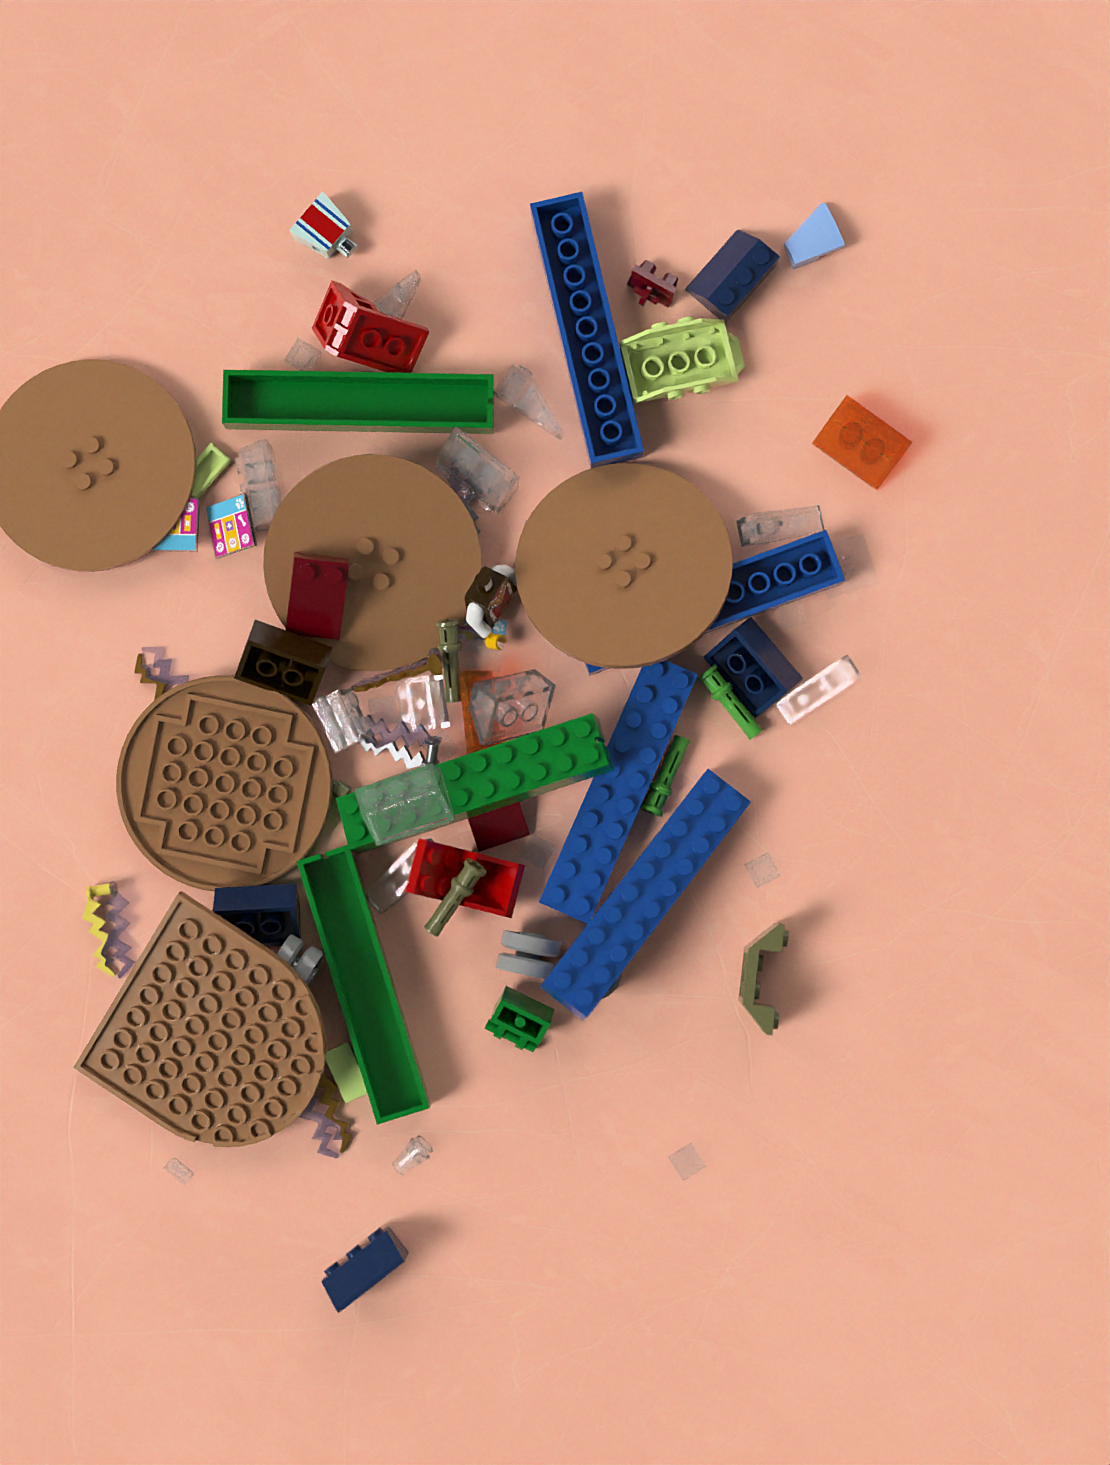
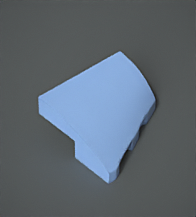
M825 202L821 203L784 243V248L793 270L817 261L819 257L842 249L845 246L840 231Z

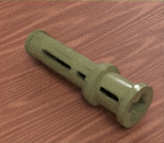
M439 620L435 623L439 627L440 643L437 646L439 651L442 652L445 700L449 703L460 702L463 700L458 653L462 647L458 637L460 620Z
M467 858L464 861L465 866L460 874L451 880V889L424 926L430 934L434 936L440 935L466 896L472 895L474 892L473 887L479 878L485 876L487 871L478 862Z

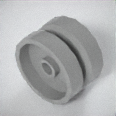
M503 930L501 944L503 947L516 950V954L507 952L498 954L496 968L545 979L555 967V964L542 960L541 955L547 957L559 956L561 941L545 938V935L526 931Z
M290 934L277 955L296 970L309 988L325 954L323 951L312 946L305 951L300 959L299 957L304 948V941Z

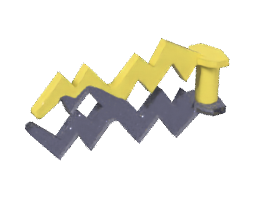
M114 881L98 886H87L86 895L88 901L82 919L94 923L88 932L102 941V945L92 955L101 959L96 967L112 977L115 976V972L107 965L115 959L105 953L112 946L117 949L113 957L125 963L118 974V978H122L135 963L124 955L133 947L119 939V935L131 924L120 916L119 913L130 902L118 892ZM111 894L113 897L106 904L114 907L104 917L115 923L116 926L108 934L100 930L107 921L93 914L101 905V903L94 900V897Z

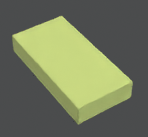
M210 443L197 458L196 478L191 495L197 501L232 462L213 443Z
M347 1042L327 1051L326 1061L345 1104L367 1094L358 1061L350 1043Z

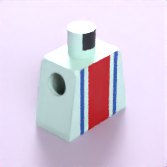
M323 192L290 229L292 238L326 258H331L337 250L349 258L357 248V245L348 238L353 231L350 222Z

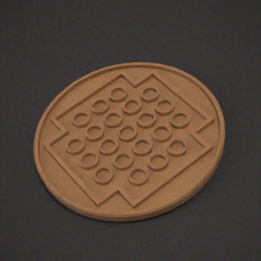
M99 359L70 361L46 369L30 378L8 398L0 409V526L16 545L36 559L57 568L78 572H97L118 568L134 562L151 552L175 527L185 510L188 500L191 499L194 489L197 464L196 449L192 431L181 408L173 397L150 376L135 368L113 361Z
M361 454L340 458L315 469L290 490L277 508L270 523L264 546L263 569L269 599L279 620L286 628L294 552L349 559L340 639L303 637L333 647L328 661L332 664L361 671H383L418 662L438 650L437 645L440 643L439 627L436 626V621L459 619L460 625H458V629L461 627L467 614L464 597L475 576L481 570L482 560L478 533L464 503L445 481L427 468L410 460L385 454Z
M617 463L598 466L578 473L555 487L539 502L524 525L519 538L515 560V576L522 605L540 634L555 648L576 660L593 666L614 669L639 668L665 661L678 655L699 640L712 626L725 604L731 585L733 569L729 534L725 523L712 502L702 491L681 476L662 468L639 463Z
M233 675L209 676L191 680L170 689L154 700L141 713L127 734L119 756L116 774V792L121 817L127 832L140 852L156 868L174 880L190 887L214 892L215 888L264 885L281 877L297 865L296 861L303 859L320 837L329 816L333 796V772L329 752L320 731L307 712L286 695L234 679L235 676Z

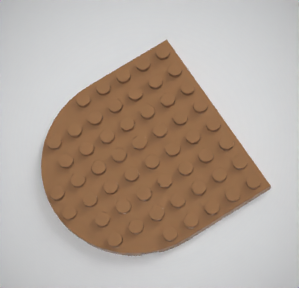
M180 891L73 1068L161 1127L191 1142L197 1140L213 1144V1147H239L255 1144L272 1137L292 1124L304 1111L316 1093L323 1076L327 1049L326 1033L318 1004L307 984L294 968L275 952L186 893Z

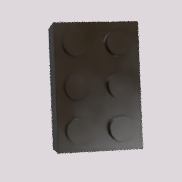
M255 619L234 679L265 690L278 692L293 700L312 706L333 647Z

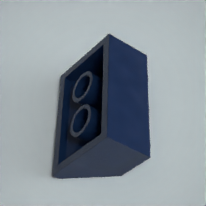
M737 229L690 282L685 291L718 319L724 320L726 324L777 266L780 256L759 238Z
M749 617L704 656L710 666L714 664L718 666L717 671L726 682L732 684L733 688L731 691L754 718H757L803 679L752 617Z
M297 884L215 888L213 912L264 946H282L290 934L301 939L300 901Z
M389 1226L384 1230L381 1227L377 1228L367 1237L369 1242L363 1247L357 1244L345 1254L348 1258L340 1265L335 1261L324 1270L326 1275L321 1282L338 1313L405 1262L409 1252Z

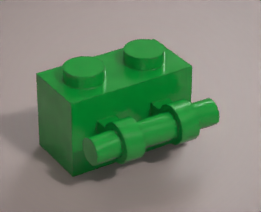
M505 986L493 1009L491 1019H488L484 1029L492 1032L493 1036L498 1039L504 1038L514 1043L515 1047L520 1050L524 1048L534 1052L551 1024L554 1009Z

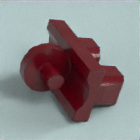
M645 260L640 266L635 265L627 285L634 288L633 292L641 296L638 304L644 306L647 301H650L655 305L660 303L669 308L677 291L678 277L671 273H666L663 279L655 276L654 273L657 267L648 260Z

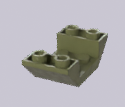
M773 923L744 946L738 1001L759 1028L767 1035H772L773 1029H778L779 1013L770 1004L754 1003V999H759L760 983L756 981L757 971L762 972L764 956L759 954V951L782 952V947H787L789 931L784 930L785 925L780 923Z

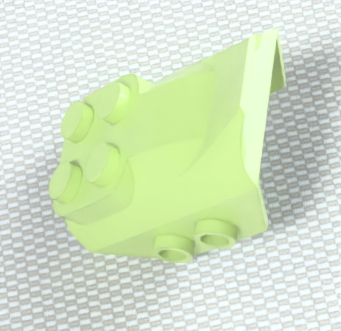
M690 316L679 319L676 324L668 325L667 322H660L652 325V329L645 330L620 341V353L631 399L634 404L668 397V400H675L684 397V393L694 391L695 395L707 393L711 387L739 382L737 376L745 368L738 337L728 332L722 319L700 318L694 320Z

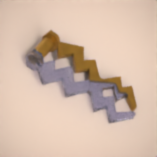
M142 647L141 650L143 652L155 654L153 668H160L159 675L150 676L152 664L143 666L142 655L138 654L134 673L142 674L140 683L156 684L154 700L164 694L166 685H180L188 682V675L170 676L172 659L162 660L163 647Z
M437 648L430 649L428 658H423L411 665L396 668L387 674H377L372 678H364L352 685L351 689L354 692H365L371 688H378L386 682L400 681L405 677H414L428 670L435 676L441 675L443 668L442 654Z
M323 1074L318 1087L326 1088L319 1103L328 1105L329 1108L325 1114L313 1111L312 1109L318 1098L313 1096L299 1117L318 1123V1127L311 1138L322 1140L317 1153L338 1158V1153L326 1148L332 1137V1134L325 1132L327 1127L338 1128L333 1140H342L341 1153H344L352 1134L344 1132L349 1123L333 1117L339 1100L331 1096L338 1086Z

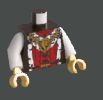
M505 564L493 566L492 569L486 566L482 567L464 597L467 623L482 638L486 637L485 643L487 648L500 651L501 648L498 647L497 642L507 643V638L502 634H494L491 631L517 590L515 570Z

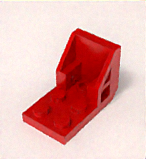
M332 280L312 326L313 332L326 351L336 357L389 373H412L430 332L427 327L379 312L372 302L343 284Z
M421 838L418 839L405 892L442 901L452 887L451 880L460 874L465 866L464 861L470 858L481 864L487 873L484 877L481 876L473 887L474 892L472 895L466 896L460 903V906L512 918L525 865Z

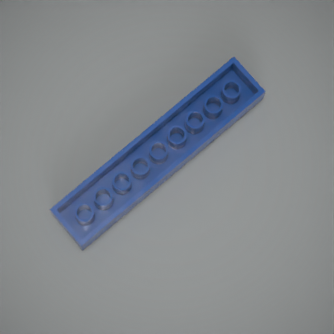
M578 192L530 203V214L590 468L641 458L644 453L583 193Z
M827 530L733 563L732 580L725 604L717 619L706 633L841 585L845 578ZM585 663L589 676L610 669Z
M666 660L641 668L607 745L614 771L593 777L539 903L587 924L591 920L698 674Z
M707 769L539 987L582 1021L585 1020L751 801L710 769Z

